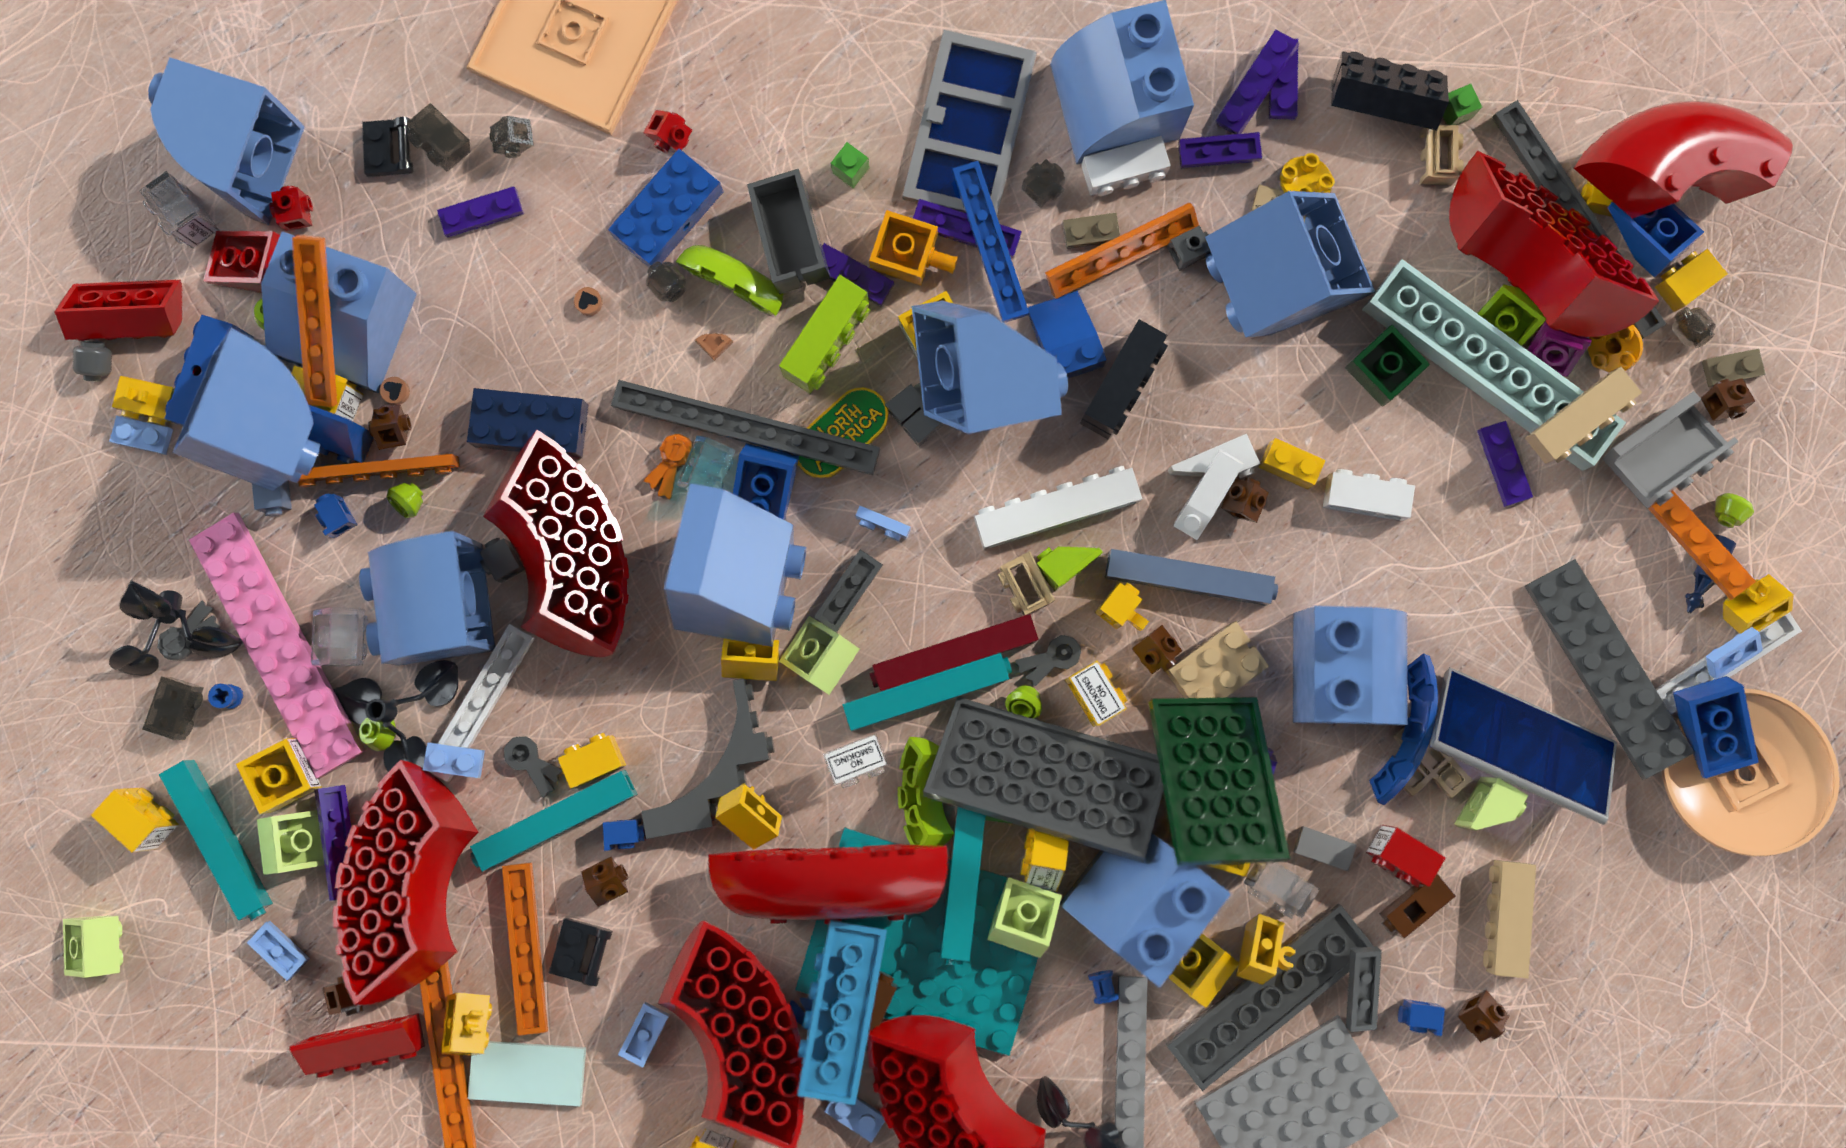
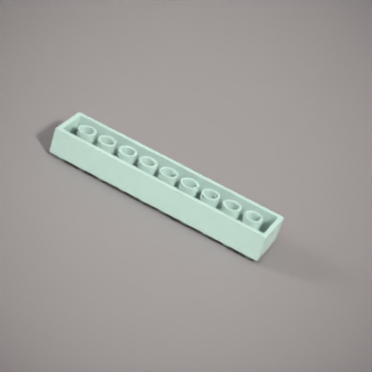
M1403 259L1393 267L1362 309L1386 328L1393 325L1416 350L1530 433L1584 393L1579 387ZM1614 414L1615 420L1602 430L1599 427L1591 432L1593 437L1581 446H1578L1576 443L1569 449L1572 453L1565 459L1582 471L1595 466L1626 422Z

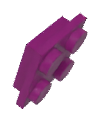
M1544 322L1526 350L1562 376L1568 377L1591 344L1592 339L1576 336L1562 330L1555 331ZM1558 350L1562 353L1552 354L1549 351Z

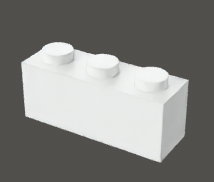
M1162 136L1085 156L1081 166L1090 196L1095 194L1105 196L1112 193L1113 189L1124 187V189H1131L1138 186L1139 182L1142 181L1156 182L1162 180L1167 175L1171 165Z
M1337 469L1336 472L1327 476L1322 508L1405 521L1411 518L1415 485L1407 484V480L1391 478L1390 481L1380 480L1379 475L1363 474V477L1353 475V471Z

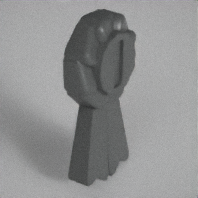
M200 601L187 620L191 634L195 629L203 626L221 628L220 625L216 624V616H210L204 620L213 611V608L206 606L204 601ZM170 627L159 635L157 648L166 659L181 661L192 653L189 648L191 641L186 639L183 627Z
M1060 635L1049 643L1047 653L1017 659L1015 663L1019 665V673L1036 667L1026 677L1028 680H1032L1033 685L1036 686L1054 667L1069 669L1076 665L1080 659L1081 648L1073 637Z
M527 736L513 737L504 747L505 762L515 770H526L543 798L546 797L548 792L555 789L545 776L554 782H558L559 774L563 770L538 758V745Z

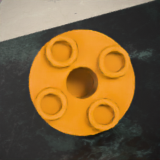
M1634 325L1613 334L1589 337L1592 340L1587 349L1591 363L1597 369L1611 372L1622 367L1626 371L1632 368L1642 355V337Z

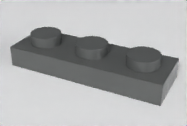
M860 549L814 618L837 633L883 567V564Z
M1377 946L1350 949L1346 1028L1350 1032L1377 1030L1382 950Z

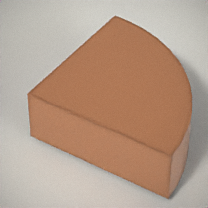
M716 333L703 334L695 339V342L714 361L734 343L728 336Z

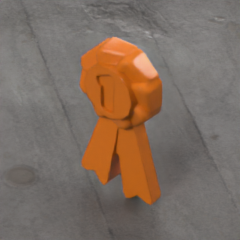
M681 434L670 435L664 439L660 446L663 461L644 479L645 482L650 483L652 489H655L662 480L658 496L665 495L667 499L672 498L678 468L687 465L694 455L691 440Z

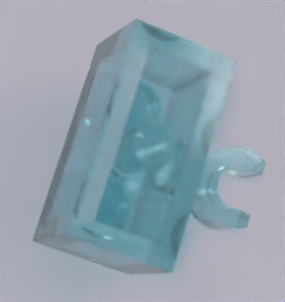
M696 436L676 486L686 491L689 490L690 483L723 489V480L726 472L733 465L735 450L709 437Z

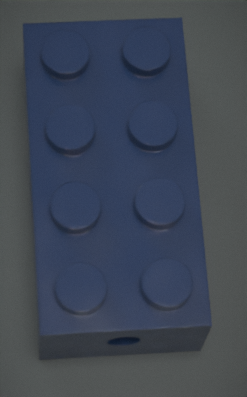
M473 388L467 442L476 448L520 452L532 434L538 430L566 450L565 453L569 457L583 458L589 405L580 398Z

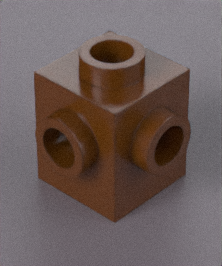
M1743 378L1732 381L1729 379L1721 380L1701 397L1713 421L1729 417L1731 420L1740 418L1747 413L1746 409L1755 402Z
M401 404L395 406L384 405L374 409L372 419L368 422L369 432L374 437L379 450L406 445L408 431L412 429L410 417L408 414L404 415Z
M1253 478L1235 479L1226 493L1221 509L1237 519L1257 523L1266 504L1269 492L1261 488V483Z
M1163 625L1132 647L1141 663L1151 674H1154L1159 669H1162L1164 672L1177 663L1175 657L1182 652L1177 641L1168 633Z
M612 857L581 871L585 890L597 907L628 892L626 880L629 877L626 869L622 864L617 865Z
M343 976L337 977L338 983L322 988L329 1015L345 1012L346 1016H350L364 1011V1005L354 1004Z
M1485 990L1467 999L1457 1017L1481 1043L1489 1038L1496 1039L1505 1032L1506 1028L1504 1026L1509 1018V1014Z

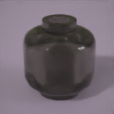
M656 262L647 270L646 286L658 300L674 302L686 291V278L672 262Z
M1686 307L1674 316L1676 321L1672 325V331L1686 347L1694 346L1699 348L1715 336L1713 331L1716 324L1701 307L1691 310L1689 307Z

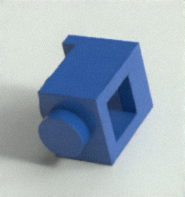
M328 493L316 499L314 506L318 513L315 515L321 526L327 527V529L323 530L325 536L335 539L358 525L342 497Z
M641 819L603 822L604 851L615 849V844H618V849L635 848L634 843L646 841L644 825H641Z
M1404 999L1403 1006H1400L1398 1010V1021L1410 1026L1411 1031L1427 1033L1428 1029L1434 1035L1442 1036L1445 1008L1437 1003Z

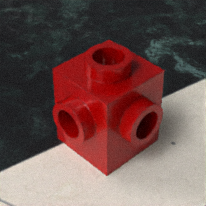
M655 110L643 134L655 142L654 147L668 154V152H676L678 149L683 150L687 146L689 136L693 130L685 124L686 120L682 116L674 112Z
M284 186L280 188V191L271 192L272 202H270L269 207L277 225L285 231L312 226L310 211H313V204L309 195H306L295 186Z

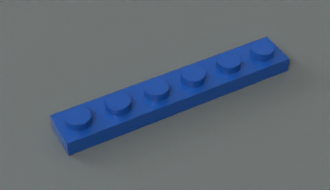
M979 161L952 168V173L1002 322L1006 323L1028 316L1029 310Z

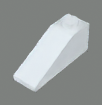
M1244 434L1174 464L1168 469L1170 475L1203 477L1220 449L1244 463L1238 473L1239 479L1254 474L1253 468L1257 467L1260 462L1248 435Z
M1220 449L1178 514L1174 527L1198 540L1244 463Z

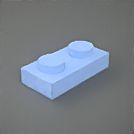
M116 415L109 442L167 455L173 429Z
M859 506L855 515L856 519L860 520L859 525L873 531L875 527L885 531V536L899 541L900 538L907 540L911 530L910 526L863 506Z
M1750 627L1743 633L1737 634L1723 646L1714 649L1706 656L1709 675L1714 679L1722 678L1762 652L1760 632Z
M427 742L423 770L481 778L485 750Z
M271 921L265 922L247 942L286 981L291 980L310 959Z
M645 1002L618 1055L643 1068L670 1014Z
M858 1097L856 1098L855 1105L830 1101L824 1111L871 1143L885 1122L880 1111Z

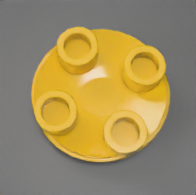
M1313 153L1289 160L1283 166L1280 173V184L1284 193L1288 191L1330 193L1335 183L1329 168Z

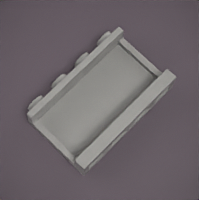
M1694 391L1614 446L1603 458L1605 463L1647 509L1656 502L1659 506L1663 505L1674 496L1671 492L1676 488L1680 492L1694 482L1692 479L1694 475L1698 474L1700 477L1705 475L1714 467L1712 463L1715 460H1718L1720 463L1734 453L1731 448L1739 442L1735 437L1727 442L1694 407L1701 400Z

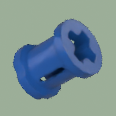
M216 684L211 687L208 693L210 704L220 709L237 708L244 697L241 688L233 684Z
M1112 970L1098 971L1088 975L1089 980L1093 983L1096 995L1094 998L1095 1004L1109 1003L1119 999L1112 983Z

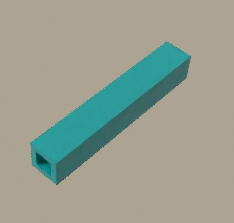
M1001 653L842 705L850 730L854 731L1009 680L1008 674L1012 673L1008 657L1002 658Z
M183 760L158 774L238 921L247 918L250 921H254L265 915V908L272 905L273 902L196 761Z
M621 770L471 845V860L477 868L480 867L481 871L489 870L637 796V791L627 771Z
M957 807L940 956L946 959V964L963 966V961H970L986 816Z

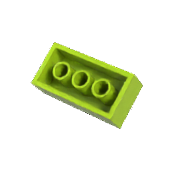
M838 276L780 363L779 367L785 379L809 394L814 389L819 390L826 379L824 373L829 366L833 368L841 356L838 352L843 344L848 345L852 341L856 333L853 329L858 322L863 323L870 312L867 291L845 277Z

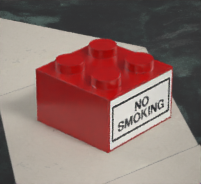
M1383 824L1366 851L1368 855L1373 857L1371 860L1373 864L1383 870L1396 871V878L1417 888L1420 884L1430 887L1446 859L1445 856L1398 827Z

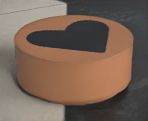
M584 287L574 297L575 307L583 315H595L602 308V297L594 288Z
M389 377L382 382L380 394L389 404L400 405L408 399L410 389L408 384L401 378Z

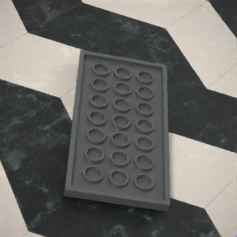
M957 697L924 788L923 796L1143 863L1163 794V784L1156 754Z

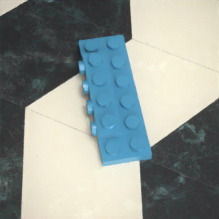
M834 920L829 921L825 947H823L822 954L817 953L814 970L819 971L817 982H811L809 999L813 1000L812 1011L806 1010L803 1028L808 1029L806 1040H801L799 1044L798 1057L803 1058V1066L797 1092L798 1096L855 1105L887 933L886 929Z

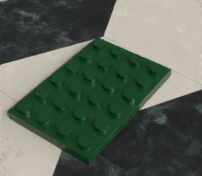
M1257 697L1152 698L1148 704L1177 866L1288 861L1290 854Z

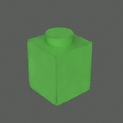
M1471 83L1448 93L1449 103L1443 119L1446 125H1459L1473 119L1481 110L1482 105Z
M846 142L831 161L832 173L854 189L869 170V158Z

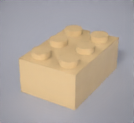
M1235 621L1180 659L1165 672L1184 698H1227L1268 668L1269 665L1255 646H1247L1251 640L1237 621Z

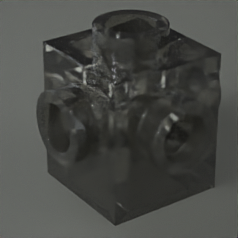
M504 116L490 126L489 136L492 142L493 153L504 154L507 158H516L521 156L522 152L534 146L530 119Z
M1045 159L1041 164L1035 163L1026 173L1028 177L1023 180L1022 190L1041 208L1050 198L1054 201L1064 191V171L1056 163L1051 164Z

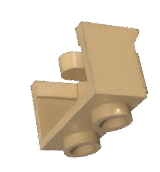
M1439 125L1437 131L1423 128L1420 132V138H1426V146L1421 152V161H1426V173L1420 178V184L1452 185L1464 169L1463 160H1459V150L1462 149L1464 141L1463 134L1459 133V125ZM1440 137H1448V170H1440Z
M1030 551L1000 566L999 580L1004 589L1010 588L1014 596L1010 601L1017 614L1019 612H1022L1023 616L1031 614L1055 601ZM1021 563L1040 598L1039 601L1028 605L1010 570Z

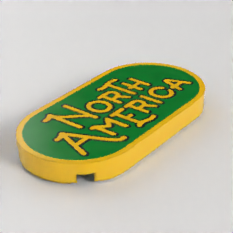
M863 387L851 389L838 398L807 429L870 445L886 428L888 421V409L885 407L886 402L879 393L872 389ZM800 456L798 459L799 468L805 474L814 478H830L844 469Z

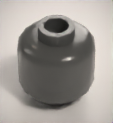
M81 341V345L73 349V371L83 375V380L101 381V376H107L112 371L111 350L105 347V343Z

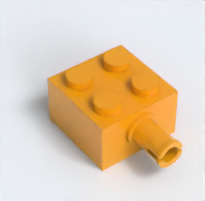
M886 210L869 259V265L874 271L921 286L927 268L932 266L953 274L958 257L935 251L934 246L938 237V226Z

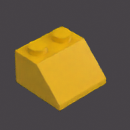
M1201 933L1168 978L1206 1008L1238 967L1239 962Z

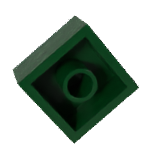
M1390 325L1357 355L1345 369L1383 407L1419 376L1430 363L1393 325Z

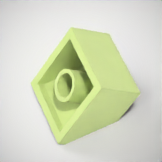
M808 616L779 662L830 695L860 649L838 633Z
M1480 777L1454 825L1461 828L1478 830L1513 821L1525 811L1527 806L1525 801L1528 795L1502 779Z
M317 810L257 819L263 875L324 865Z
M1008 877L996 907L987 940L1041 958L1050 945L1062 895Z
M107 915L63 919L64 975L87 978L120 973V966L123 963V953L119 949L122 924L118 921V916Z

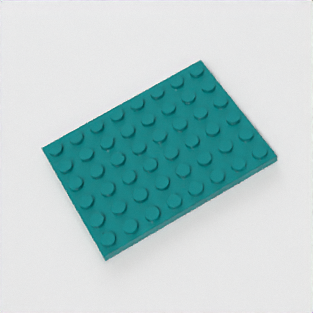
M844 827L838 847L863 848V846L898 843ZM947 859V875L943 891L937 902L929 910L922 913L904 915V920H887V916L842 919V922L887 930L880 971L894 978L893 983L897 984V989L884 1018L893 1019L909 1015H927L948 1019L975 1028L976 1046L1010 1056L1038 957L987 940L993 916L1008 877L980 869L970 961H963V966L946 964V959L940 957L951 867L950 859ZM824 919L816 920L795 988L796 991L809 994L811 982H817L819 971L814 970L817 953L822 954L829 926V924H825Z

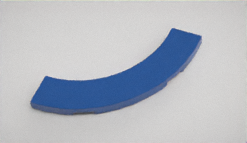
M1425 653L1407 666L1409 701L1412 702L1408 725H1405L1400 739L1403 742L1396 755H1392L1384 767L1369 780L1377 802L1385 805L1394 798L1414 775L1432 737L1437 715L1438 689L1432 660Z

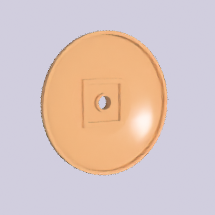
M1744 689L1759 763L1746 766L1752 773L1751 780L1745 781L1741 779L1738 773L1739 769L1704 779L1701 776L1693 754L1662 770V776L1667 795L1675 811L1685 824L1702 839L1720 849L1739 855H1777L1807 843L1825 826L1838 798L1839 769L1835 753L1827 736L1803 709L1778 695L1761 690ZM1678 718L1675 722L1677 723L1683 735L1685 736V733Z

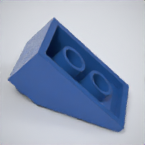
M1614 202L1608 206L1634 259L1654 278L1682 255L1704 233L1675 204L1633 219Z
M1078 291L1028 307L1029 318L1040 348L1057 358V363H1060L1065 369L1067 379L1104 367L1107 361L1104 350Z
M308 404L313 426L307 439L320 444L318 453L325 456L328 455L329 451L338 454L337 460L347 464L354 463V461L364 462L374 439L369 430L347 418Z
M746 443L739 454L733 494L785 520L799 456Z
M1725 676L1673 692L1679 721L1688 743L1695 752L1693 756L1704 779L1759 763L1744 685Z

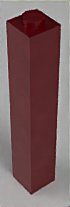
M1027 614L872 665L874 671L869 672L873 687H879L882 692L967 663L1037 642L1039 638L1031 614Z

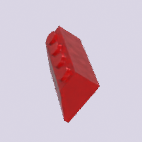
M179 279L73 284L54 313L65 340L87 341L102 338L114 340L127 337L140 339L152 336L167 338L175 335L182 322V282Z
M417 1013L310 1036L289 1046L290 1053L304 1074L316 1073V1078L334 1074L333 1069L343 1067L344 1072L361 1068V1063L371 1061L372 1066L389 1062V1057L399 1055L400 1060L417 1056L416 1051L425 1047L420 1016Z

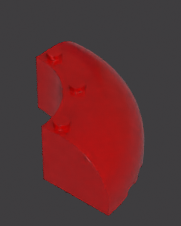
M1702 101L1675 102L1649 108L1627 117L1609 128L1595 143L1588 147L1573 169L1633 219L1679 202L1690 186L1699 187V190L1712 194L1725 204L1774 188L1791 157L1793 145L1790 138L1776 127L1741 109Z
M1480 151L1474 154L1456 183L1450 203L1449 222L1453 236L1458 244L1457 248L1463 254L1473 255L1505 275L1511 285L1520 288L1536 304L1547 319L1546 323L1550 328L1581 337L1605 336L1633 325L1657 305L1659 300L1645 279L1641 277L1637 279L1630 271L1634 267L1633 264L1615 252L1618 248L1604 234L1598 237L1588 228L1591 222L1574 208L1567 211L1555 202L1558 196L1542 185L1537 189L1536 185L1527 179V176L1519 172L1515 176L1505 170V163Z
M536 430L507 471L483 517L498 527L509 538L523 562L528 581V603L520 627L570 652L589 657H607L615 652L622 634L625 610L629 595H627L629 568L622 546V534L616 518L612 517L606 504L605 496L598 485L592 483L584 472L585 469L580 463L577 465L558 443Z
M400 760L377 785L379 789L375 792L370 801L366 800L361 808L364 811L358 824H353L345 843L348 848L344 862L339 863L335 883V888H338L337 906H333V928L337 929L338 945L335 947L337 955L341 956L344 971L341 973L345 985L355 1005L382 1002L413 988L431 976L457 953L447 924V890L451 874L459 856L479 832L454 794L430 772L424 771L422 767L408 761Z
M889 844L863 846V848L762 849L708 854L710 880L718 898L728 909L744 917L770 919L771 924L787 923V920L824 919L825 924H829L830 920L842 922V919L887 916V920H904V915L925 912L933 907L939 899L947 875V846Z
M701 921L693 929L682 947L657 1003L676 1014L690 1028L702 1049L707 1068L708 1088L701 1118L778 1148H796L804 1119L805 1097L798 1096L797 1094L803 1058L798 1057L801 1039L795 1015L781 992L779 984L756 956L722 929L706 921Z
M909 1015L887 1020L881 1023L880 1026H876L868 1034L869 1068L873 1070L875 1082L872 1084L874 1093H878L882 1103L880 1110L888 1128H893L900 1140L899 1148H1044L1046 1129L1029 1122L1013 1111L998 1096L988 1082L976 1051L975 1028L935 1016Z

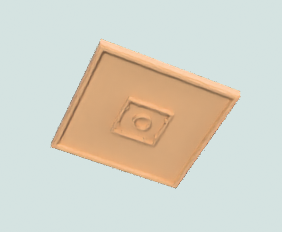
M500 0L466 68L469 72L612 136L678 0Z

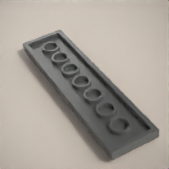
M1576 559L1525 585L1526 590L1642 780L1695 753Z
M1340 904L1333 907L1287 945L1296 951L1291 957L1284 955V959L1293 964L1290 970L1284 971L1277 967L1276 975L1263 985L1245 979L1165 1044L1202 1092L1349 972L1351 948L1373 946Z

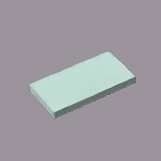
M489 1041L487 1048L484 1049V1054L471 1055L468 1099L581 1106L586 1047Z

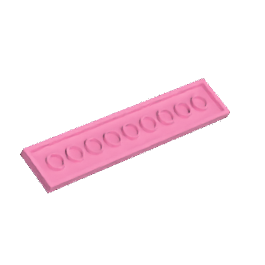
M233 512L189 539L293 738L298 740L316 779L322 778L366 752L321 666H315L320 664L240 514Z

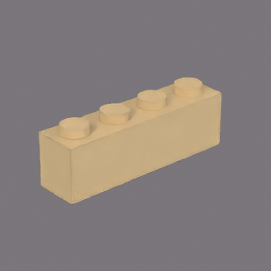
M1619 367L1600 379L1526 436L1525 439L1545 464L1554 460L1559 463L1572 453L1569 449L1576 443L1578 446H1581L1593 437L1591 434L1593 430L1597 427L1602 430L1615 420L1613 417L1615 413L1619 410L1624 413L1637 403L1634 399L1642 392L1624 369Z
M1494 860L1493 866L1490 867L1489 880L1492 882V890L1487 898L1490 919L1485 926L1488 947L1483 954V965L1486 967V972L1493 975L1529 979L1536 865Z

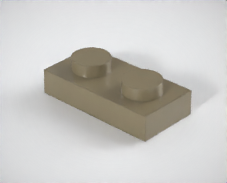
M1117 213L1063 220L1062 223L1066 249L1104 244L1120 236Z
M1759 349L1708 358L1702 361L1708 387H1712L1724 379L1732 381L1743 378V380L1766 375Z

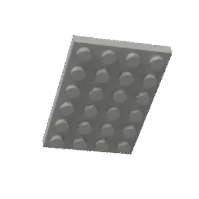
M1338 1015L1194 1100L1221 1148H1347L1398 1117L1397 1112Z

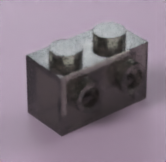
M431 103L406 122L409 141L416 148L421 147L427 153L429 160L437 167L440 165L446 172L470 153V140Z
M161 676L142 730L173 740H185L186 736L193 729L194 721L192 719L195 711L203 701L202 691L204 687L177 678Z

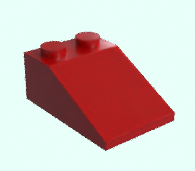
M216 231L203 282L262 293L261 283L280 234L274 231Z

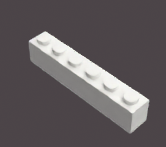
M1119 466L1109 470V475L1100 478L1098 474H1093L1083 478V483L1074 486L1072 482L1058 485L1056 487L1057 491L1048 494L1046 490H1041L1030 494L1031 499L1022 502L1020 498H1015L1004 502L1005 507L996 510L994 506L978 510L979 515L974 517V521L983 549L993 548L1139 503L1142 500V496L1133 468L1125 470L1124 466Z

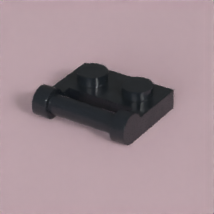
M397 117L391 120L362 122L364 174L367 177L411 174L414 172L413 163L410 162V118ZM392 131H398L399 162L395 164Z
M567 917L564 918L549 974L579 981L590 986H598L600 977L597 975L607 940L611 939L613 931ZM590 935H594L597 938L587 973L582 972L580 969Z

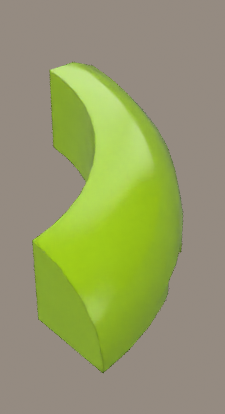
M693 245L685 249L678 257L676 263L692 275L717 286L720 284L730 290L735 288L734 295L761 312L774 316L779 312L783 302V293H778L772 280L745 263L704 245Z
M909 737L899 769H903L902 786H898L899 809L904 810L907 823L903 828L910 845L944 846L949 842L954 832L947 822L942 802L923 796L924 788L940 746L919 737Z

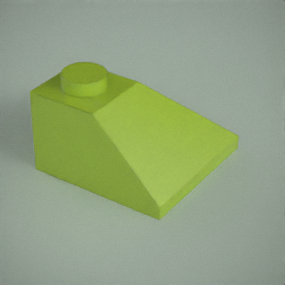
M1505 284L1499 288L1477 313L1521 346L1547 320L1536 304L1520 288Z
M1061 546L1052 551L1048 547L1037 556L1039 560L1037 565L1046 581L1054 591H1057L1095 561L1103 551L1100 548Z

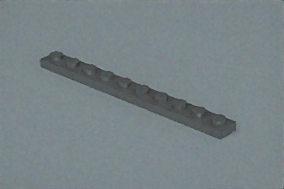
M1516 100L1496 112L1492 116L1493 120L1538 188L1542 185L1558 196L1555 202L1567 211L1574 208L1591 222L1588 226L1591 231L1598 237L1604 234L1610 240L1520 102ZM1654 307L1647 315L1633 325L1637 328L1643 339L1665 326L1666 322L1656 307Z
M618 380L611 403L613 408L869 475L874 474L880 453V447L622 380Z

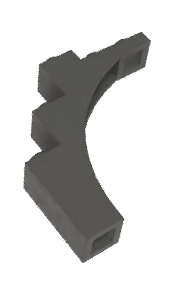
M746 679L733 681L737 703L736 721L731 739L720 761L712 772L688 794L664 806L642 811L646 839L715 826V820H718L715 818L718 807L716 803L712 804L711 798L721 797L742 784L747 785L745 771L740 770L739 765L771 759L770 753H775L772 736L768 737L767 732H755V728L759 727L757 711H752L750 701L754 700L752 684H747Z

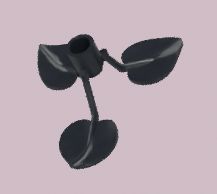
M131 580L120 599L119 607L121 611L135 619L147 620L153 617L156 621L146 646L142 651L130 645L117 648L110 656L109 665L115 670L118 669L120 672L142 676L154 673L159 667V660L147 653L150 651L161 622L171 624L178 618L181 620L186 639L191 641L190 650L200 656L209 658L223 657L236 651L243 642L241 638L211 626L197 628L191 634L185 617L186 611L181 609L183 597L180 593L166 590L158 595L154 591Z
M437 661L422 668L414 681L415 687L422 692L417 696L397 700L392 699L391 701L382 700L380 686L370 678L355 679L333 689L345 713L352 722L362 724L366 718L371 721L382 722L383 727L390 729L399 736L400 740H395L384 752L383 760L388 772L400 760L414 763L423 768L427 747L425 742L418 736L406 739L405 734L393 726L391 722L397 716L396 706L399 704L422 700L424 697L430 705L437 707L451 702L458 690V666L455 662Z
M1047 1076L1041 1078L1037 1093V1107L1041 1118L1048 1126L1057 1128L1062 1124L1064 1127L1088 1129L1084 1136L1086 1148H1122L1117 1144L1119 1142L1118 1129L1111 1122L1096 1126L1094 1122L1078 1123L1067 1121L1066 1119L1070 1116V1107L1065 1095Z

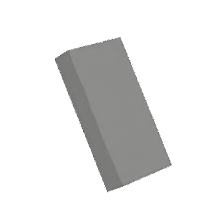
M1302 826L1293 852L1348 871L1357 845Z

